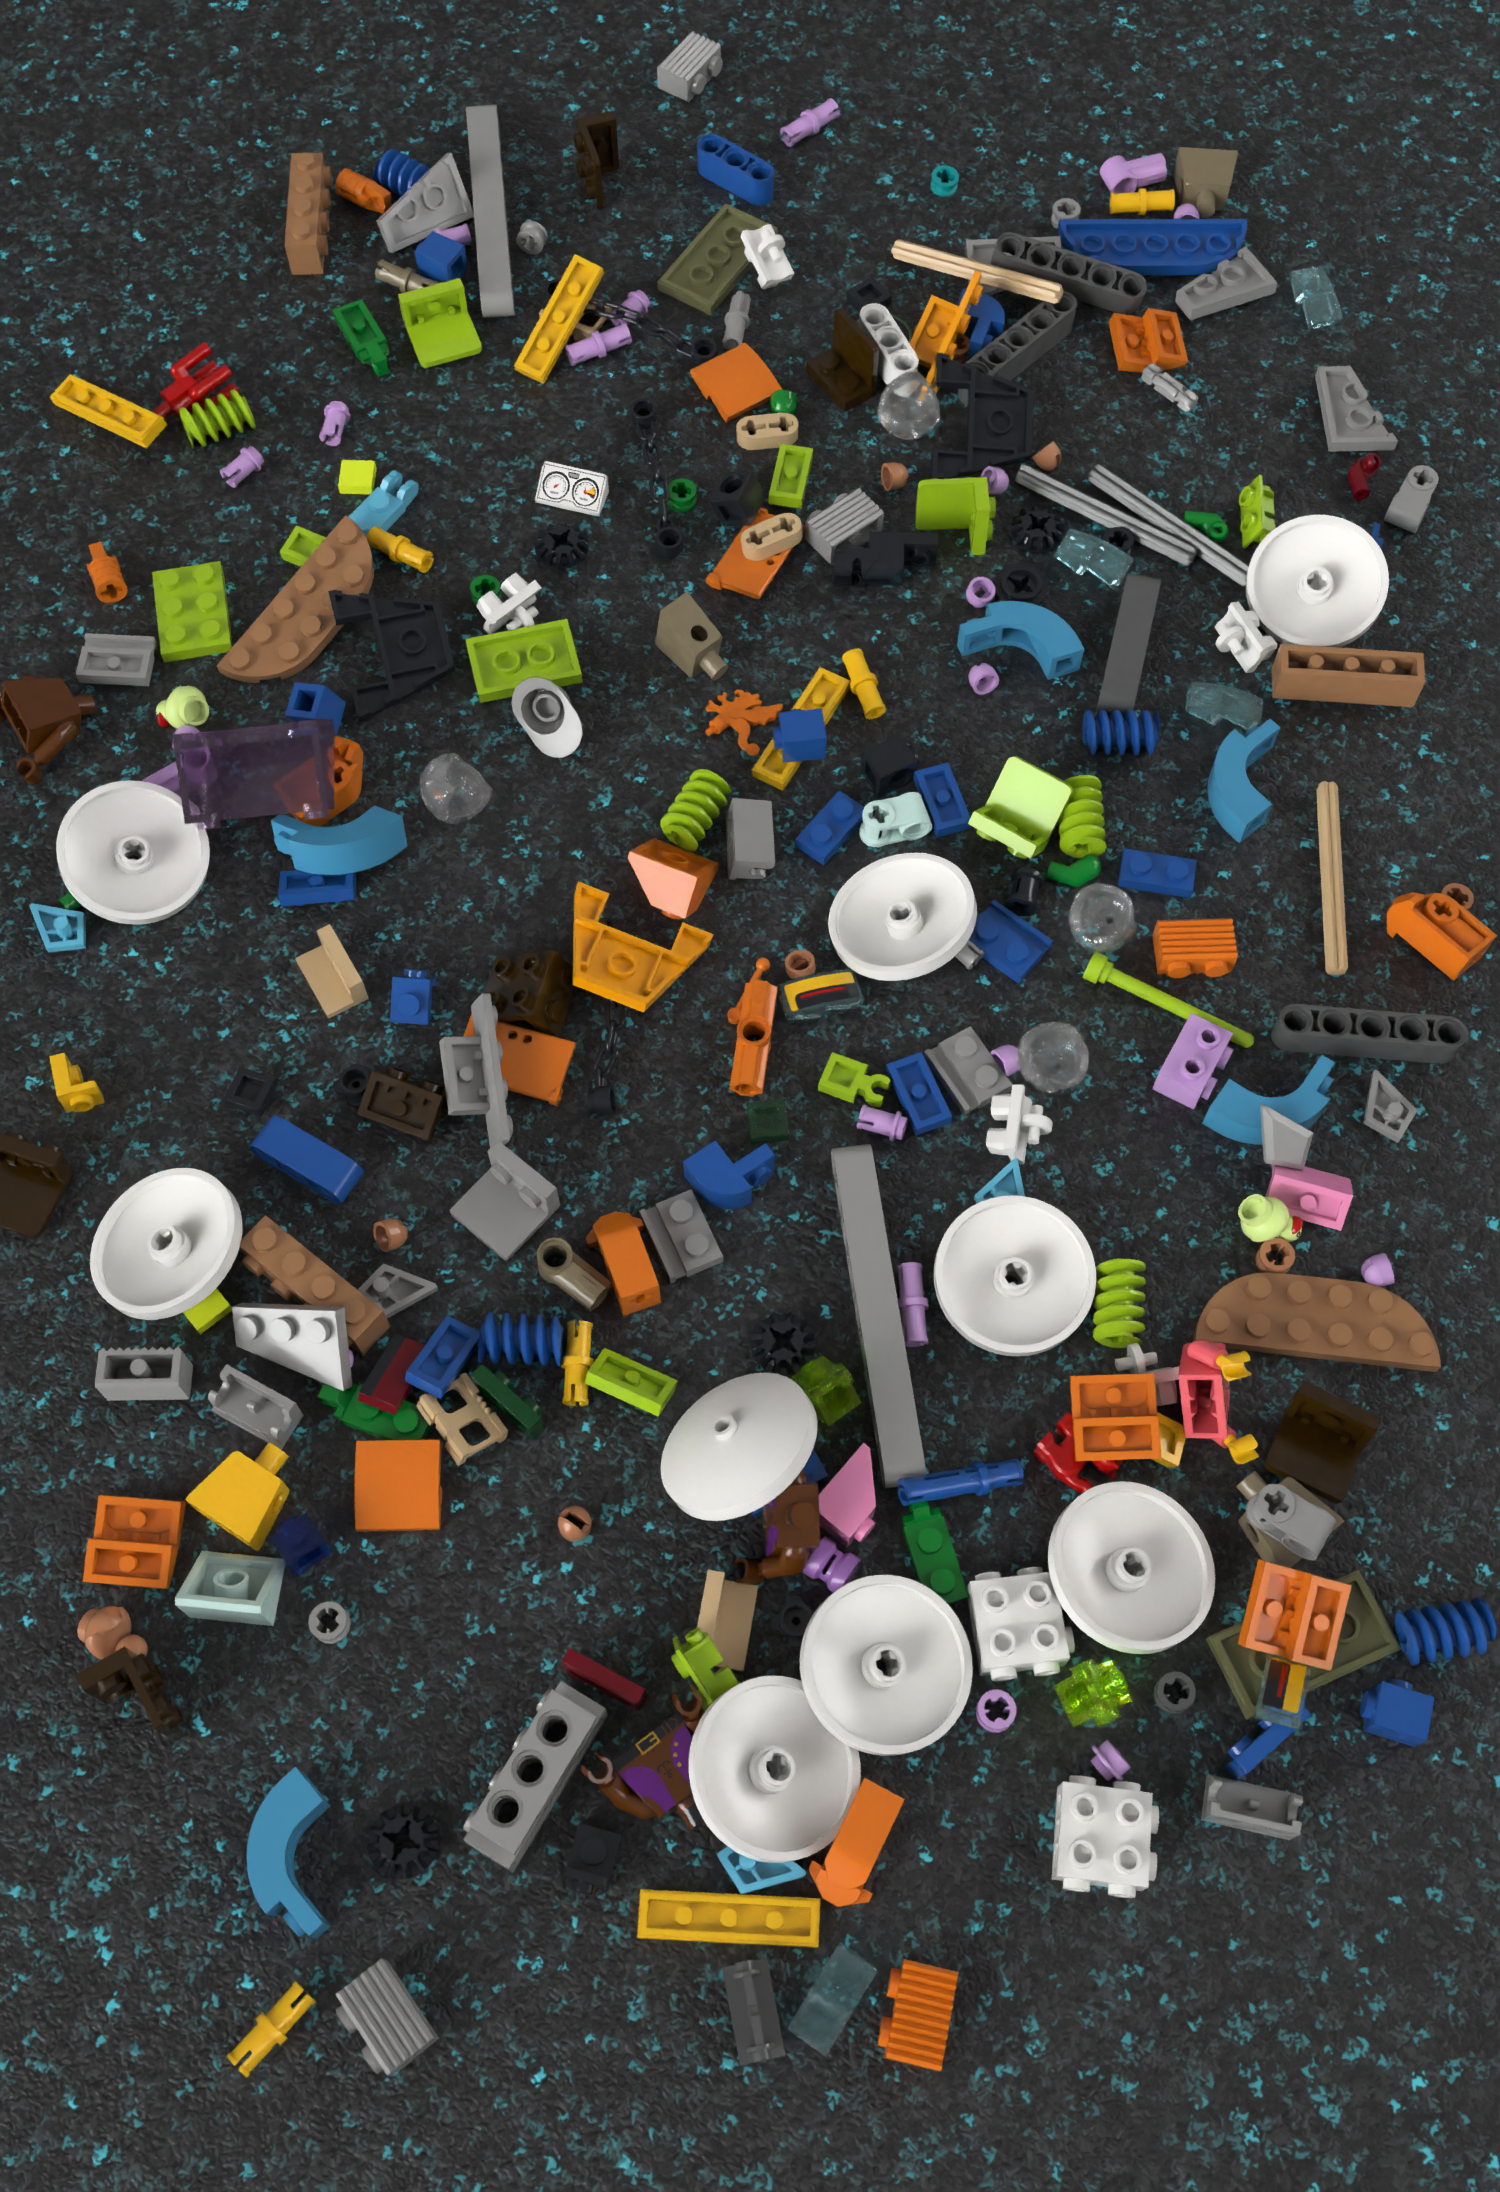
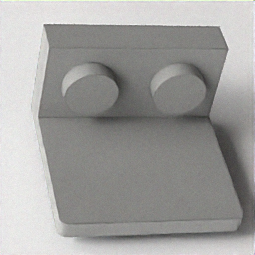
M497 1141L487 1151L492 1167L450 1209V1213L453 1218L502 1259L509 1260L560 1207L557 1188L500 1141Z

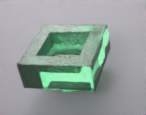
M785 1099L746 1103L751 1144L789 1140Z

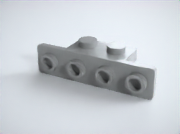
M482 993L471 1005L475 1036L443 1037L439 1041L448 1114H485L491 1148L497 1141H500L503 1145L510 1141L513 1133V1122L511 1116L507 1115L505 1100L508 1095V1086L505 1078H502L500 1067L503 1049L501 1043L497 1042L495 1027L498 1021V1013L496 1007L492 1005L490 993Z

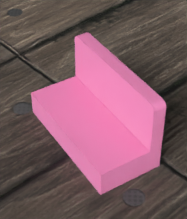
M1272 1165V1178L1265 1197H1274L1284 1202L1291 1216H1298L1303 1221L1341 1231L1353 1198L1351 1180L1346 1177L1305 1166L1304 1170Z

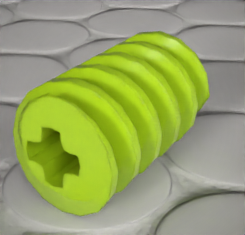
M235 389L230 390V401L223 394L217 395V406L210 398L205 399V410L197 402L193 403L192 415L185 407L180 408V419L193 449L194 439H197L203 447L206 446V435L208 434L215 442H218V431L220 430L228 438L231 437V426H234L240 433H243V422L245 421L252 429L256 428L246 398L243 394L241 397Z
M706 769L695 770L690 775L689 781L682 787V792L676 796L675 802L668 808V813L661 819L660 826L663 833L671 842L689 852L697 850L699 847L697 841H702L706 836L704 830H709L712 827V819H716L720 814L719 808H723L727 804L724 795H729L732 790L726 781L716 773Z
M1091 775L1070 777L1064 782L1072 786L1073 793L1058 821L1060 825L1058 829L1060 848L1066 855L1074 858H1083L1089 854L1100 856L1107 847L1106 842L1103 841L1106 833L1103 829L1105 820L1102 816L1104 808L1101 804L1103 800V795L1100 791L1102 787L1101 780Z
M1117 1258L1096 1266V1280L1098 1281H1096L1095 1294L1097 1296L1094 1299L1093 1306L1097 1311L1094 1313L1093 1322L1097 1327L1093 1330V1338L1098 1343L1113 1348H1127L1129 1344L1134 1343L1143 1344V1341L1133 1337V1334L1144 1332L1145 1325L1133 1321V1319L1144 1317L1145 1315L1144 1308L1134 1305V1303L1143 1302L1146 1297L1143 1292L1134 1290V1288H1140L1146 1284L1144 1277L1134 1275V1273L1145 1271L1146 1264L1144 1262L1134 1259Z

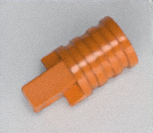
M348 168L343 169L339 173L335 183V191L338 196L362 208L382 214L391 207V192L377 184L374 180Z
M101 541L88 545L93 561L86 565L98 599L105 603H115L122 600L126 596L128 589L122 577L116 556H107Z

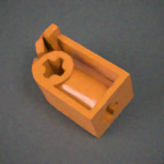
M339 736L331 739L333 745L274 785L283 804L297 820L321 827L358 799L362 787L363 751L358 743Z
M1412 892L1397 896L1386 914L1387 934L1392 938L1397 934L1453 981L1482 958L1497 937L1493 931L1448 895L1441 893L1424 895Z
M613 1212L601 1216L592 1226L593 1229L585 1239L588 1249L599 1247L623 1316L660 1304L659 1283L640 1232L645 1230L642 1219L632 1217L630 1213Z
M866 1778L863 1779L826 1856L824 1864L820 1865L812 1861L808 1869L822 1899L837 1907L869 1902L873 1893L863 1889V1886L905 1799Z

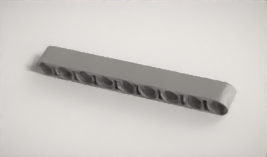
M497 104L466 106L483 318L515 316Z
M871 1144L832 1148L833 1176L881 1478L884 1489L895 1488L899 1485L898 1480L900 1478L926 1475V1466Z

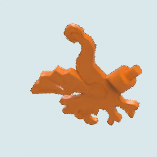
M740 689L734 691V694L739 695V697H734L733 702L726 700V692H723L722 696L718 695L717 699L722 703L721 706L709 700V706H706V711L719 714L709 722L710 727L705 730L708 736L713 733L720 734L728 726H731L739 733L738 745L740 748L752 756L759 754L760 748L757 744H748L747 742L750 736V725L756 726L760 724L765 726L770 721H776V715L783 709L782 704L762 707V701L758 700L760 698L759 694L751 695L749 692H744Z

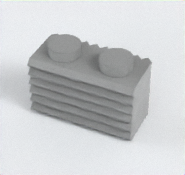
M692 31L657 67L658 88L690 102L694 95L700 94L711 77H716L720 73L723 64L721 45Z
M860 488L849 494L842 493L834 500L831 506L823 511L815 510L809 515L807 521H805V540L830 565H833L835 549L860 547L869 541L870 532H882L884 512Z
M170 1346L166 1350L162 1347L158 1350L154 1347L150 1350H147L145 1347L139 1350L136 1347L132 1351L129 1347L124 1351L120 1347L116 1351L112 1347L108 1351L102 1348L98 1352L95 1388L102 1393V1396L107 1401L189 1400L193 1364L178 1346L174 1350Z
M381 1958L336 1994L342 2004L336 2009V2013L351 2034L358 2029L364 2038L367 2046L361 2051L376 2074L384 2070L387 2076L395 2075L439 2039L386 1959Z

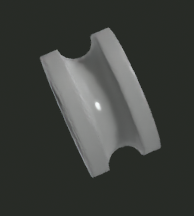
M1069 198L1057 200L1052 208V225L1058 229L1059 219H1079L1081 208L1078 202Z
M525 221L516 237V242L524 252L533 255L542 252L544 243L547 240V231L541 224L535 221Z
M326 1601L320 1603L312 1610L308 1624L310 1631L318 1640L323 1643L334 1644L347 1636L351 1621L349 1614L341 1605L336 1602ZM333 1612L339 1613L335 1618L339 1624L337 1629L332 1632L327 1628L326 1633L320 1632L324 1627V1624L320 1621L326 1613L330 1617L333 1616Z

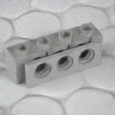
M560 1681L555 1690L549 1688L545 1692L537 1706L536 1711L538 1713L530 1726L524 1727L517 1737L512 1748L514 1752L506 1765H502L497 1770L488 1786L490 1791L480 1806L477 1805L473 1809L463 1827V1830L468 1832L463 1839L468 1845L514 1873L608 1716L603 1706ZM555 1724L567 1726L566 1736L561 1741L549 1742L546 1740L547 1731L551 1726ZM531 1763L542 1764L543 1773L538 1780L529 1783L522 1781V1773L527 1765ZM508 1802L517 1803L519 1806L517 1817L509 1823H500L498 1821L500 1808Z

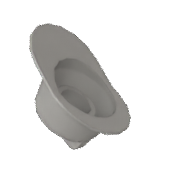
M541 677L528 678L522 681L514 690L511 700L513 713L518 722L544 754L553 758H564L574 753L582 739V722L571 705L566 691L560 686L555 685L552 681Z

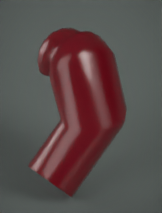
M1369 453L1365 457H1361L1348 470V479L1355 500H1363L1370 495L1367 481L1375 474V470L1381 466V459L1375 453Z

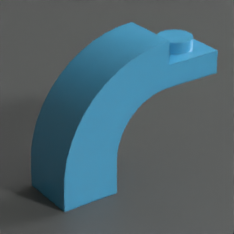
M1020 601L987 604L985 617L971 619L966 623L960 624L957 647L962 656L996 646L1010 645L1031 653L1039 662L1047 680L1080 670L1084 647L1075 631L1057 614L1041 606Z
M1271 719L1267 720L1260 727L1256 725L1251 727L1244 736L1236 729L1230 732L1219 747L1209 775L1207 792L1212 812L1225 831L1239 844L1265 824L1272 803L1253 787L1246 774V768L1273 748L1280 727Z
M375 805L357 819L334 827L309 825L282 813L271 820L277 850L292 856L296 870L311 874L341 875L367 870L388 861L408 846L403 817Z
M1321 1055L1301 1086L1294 1092L1282 1097H1263L1254 1094L1229 1079L1209 1107L1202 1124L1232 1140L1263 1145L1260 1106L1265 1104L1309 1129L1321 1116L1330 1100L1324 1095L1334 1081L1328 1075L1335 1062Z
M295 1766L272 1788L255 1815L247 1843V1871L253 1894L265 1914L276 1917L286 1908L288 1912L283 1915V1918L298 1937L306 1933L309 1937L318 1939L331 1925L300 1888L295 1877L293 1863L295 1849L300 1837L331 1805L305 1773Z

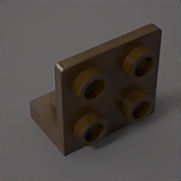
M839 308L834 313L833 348L808 361L806 372L846 412L876 395L880 349L876 340L869 337L859 327L856 319L850 317L842 308Z
M124 1646L76 1675L83 1691L105 1704L111 1702L112 1704L122 1703L137 1693L157 1731L174 1741L184 1737L178 1726L184 1722L183 1716L172 1698L167 1700L162 1693L160 1686L165 1684V1680L154 1661L148 1662L143 1653L136 1655Z

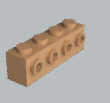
M291 153L285 249L292 275L323 274L324 256L328 255L326 232L330 230L327 209H331L329 186H332L333 181L331 167L325 166L323 153Z
M1280 644L1271 669L1272 698L1414 707L1425 684L1424 655L1417 652Z
M266 1215L241 1240L240 1250L245 1256L241 1261L243 1265L257 1277L263 1274L272 1281L270 1286L286 1301L293 1298L300 1305L345 1307L348 1347L351 1346L362 1356L391 1327L381 1308Z

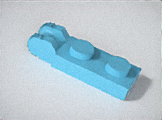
M395 470L389 472V475L383 478L380 488L377 487L349 518L361 528L366 537L369 530L374 526L387 531L406 511L405 508L415 499V496H417L419 490L418 483L410 479V481L408 480L400 487L403 480L402 474ZM399 488V491H398V493H397V496H396V497L393 496V494H394V493L396 492V490Z

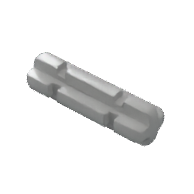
M1150 363L1145 367L1141 377L1149 386L1154 384V389L1174 404L1178 402L1177 406L1184 412L1188 413L1195 408L1199 398L1190 389L1185 391L1186 387L1167 372L1162 374L1163 369L1155 363Z

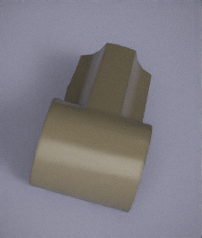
M553 1237L546 1239L540 1244L537 1250V1264L540 1276L545 1281L556 1284L589 1312L597 1308L611 1290L612 1282L575 1254L567 1241ZM551 1255H561L566 1259L565 1263L559 1267H550L545 1263L546 1259Z

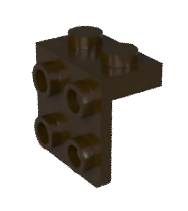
M613 110L577 118L578 133L573 134L575 148L580 155V158L575 159L579 178H585L584 188L587 199H593L597 209L603 208L601 173L619 169L617 124Z
M555 950L500 955L494 961L484 993H490L492 1005L497 1009L498 1021L526 1020L540 1033L559 1038L575 989L573 985V967Z
M6 1131L5 1134L0 1133V1228L33 1239L39 1238L43 1234L74 1174V1170L64 1158V1152L60 1148L42 1142L40 1146L29 1143L24 1136L13 1131Z
M1303 1380L1286 1406L1267 1455L1265 1467L1270 1472L1284 1479L1288 1476L1292 1477L1307 1490L1339 1504L1343 1502L1348 1493L1361 1453L1376 1433L1381 1417Z

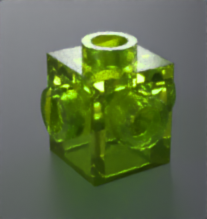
M823 1355L807 1362L797 1374L790 1378L805 1392L814 1406L817 1418L827 1426H831L862 1403L852 1386L854 1380L846 1367L840 1362L835 1365Z
M1094 1658L1084 1661L1070 1669L1071 1677L1054 1685L1073 1727L1095 1721L1097 1727L1109 1724L1121 1717L1118 1709L1133 1702L1127 1689V1681L1124 1675L1117 1669L1114 1660L1098 1665Z

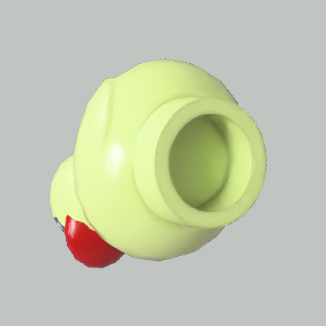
M179 686L171 692L167 700H163L157 705V720L162 727L170 725L176 729L184 725L196 727L207 720L209 706L200 690L193 686Z
M1253 1194L1245 1198L1240 1204L1238 1215L1241 1219V1228L1251 1241L1264 1242L1277 1237L1287 1242H1293L1300 1237L1303 1220L1298 1216L1289 1215V1210L1281 1200L1270 1196L1263 1197L1259 1194Z

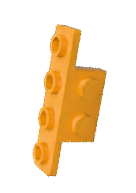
M975 270L959 306L933 295L929 299L909 343L918 356V364L930 369L922 387L921 399L928 401L932 391L937 393L940 387H934L937 352L949 355L948 359L953 360L958 347L954 342L958 333L964 335L971 319L968 311L972 304L978 305L984 290V286L980 285L981 272Z

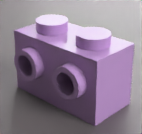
M1191 1013L1160 1069L1152 1089L1194 1110L1200 1097L1208 1100L1218 1081V1079L1211 1077L1216 1067L1224 1070L1234 1050L1227 1047L1233 1033Z

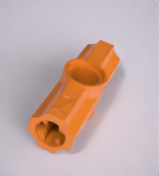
M754 980L745 984L729 1086L731 1091L738 1093L740 1096L753 1097L763 1093L778 987L773 986L768 981ZM750 1035H758L762 1039L758 1041H749L746 1039V1037Z

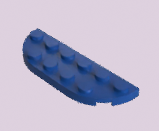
M1059 219L1058 234L1066 250L1136 272L1142 276L1208 274L1217 270L1220 262L1225 259L1231 261L1237 256L1238 251L1242 248L1247 231V219Z

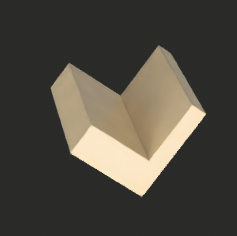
M330 924L316 930L322 944L321 946L295 958L328 1019L369 999L361 977Z
M708 1570L697 1628H700L703 1633L708 1632L711 1640L723 1657V1661L714 1667L723 1668L728 1665L732 1671L744 1673L758 1586L725 1580V1572Z

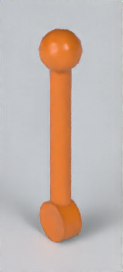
M762 957L756 961L757 969L750 982L759 980L762 973L770 968V961L767 958ZM744 992L736 1007L731 1008L727 1013L728 1021L731 1024H738L740 1021Z

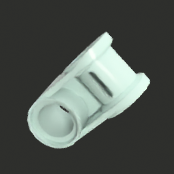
M908 792L897 797L869 802L864 807L862 813L863 823L860 826L859 835L862 842L866 845L882 847L901 841L920 839L932 830V823L921 795L917 792Z

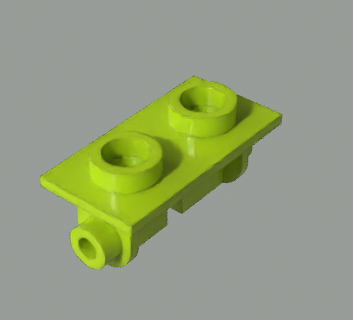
M1258 475L1249 486L1242 490L1239 496L1241 511L1240 530L1242 532V547L1244 549L1253 541L1261 543L1275 529V520L1271 518L1275 515L1274 492L1269 486L1263 485L1262 475Z
M700 1628L693 1629L685 1636L687 1642L681 1645L676 1636L672 1638L676 1653L671 1656V1659L684 1679L691 1676L699 1689L697 1691L702 1698L701 1707L704 1712L721 1694L740 1684L728 1665L715 1673L712 1672L711 1668L722 1662L723 1657L711 1640L708 1632L703 1633Z

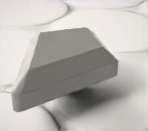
M1374 1070L1370 1079L1363 1124L1398 1143L1415 1116L1417 1109L1378 1070Z
M1262 1104L1260 1112L1264 1162L1304 1170L1313 1132L1267 1105Z
M383 1263L364 1282L358 1291L381 1308L386 1318H389L438 1290V1287L433 1282Z

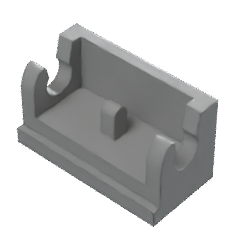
M732 798L725 817L728 879H763L766 877L765 870L763 869H773L775 865L772 801Z
M226 1364L220 1373V1378L223 1380L220 1390L218 1392L210 1390L208 1394V1400L213 1405L212 1412L282 1450L304 1416L294 1401Z
M1208 1774L1206 1775L1201 1820L1291 1840L1301 1835L1302 1822L1296 1820L1298 1807L1303 1803V1797L1286 1791Z

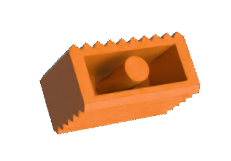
M1232 918L1157 920L1152 937L1158 975L1166 974L1171 978H1183L1193 973L1197 975L1203 973L1209 977H1220L1232 972L1238 958Z
M907 1959L902 1960L900 1969L892 1967L886 1995L887 1997L895 1998L891 2018L882 2017L877 2043L878 2046L886 2047L884 2058L939 2072L942 2070L958 1972Z

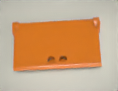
M760 507L752 525L742 527L713 572L709 573L705 581L710 587L721 590L723 587L755 599H760L793 547L778 553L780 555H773L760 561H751L743 555L740 539L744 530L775 517V515L769 514L767 509ZM802 525V531H803V532L805 531V526H804V525Z
M472 1014L463 1037L475 1036ZM497 1021L495 1027L497 1042L501 1043L503 1049V1058L500 1064L502 1078H505L508 1090L558 1106L563 1093L562 1085L576 1047V1042Z

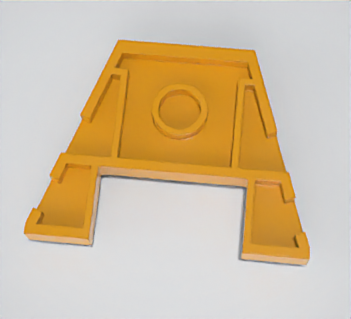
M578 881L574 893L573 985L644 1013L709 947L714 934L682 922L672 949L668 950L599 923L598 921L610 893Z

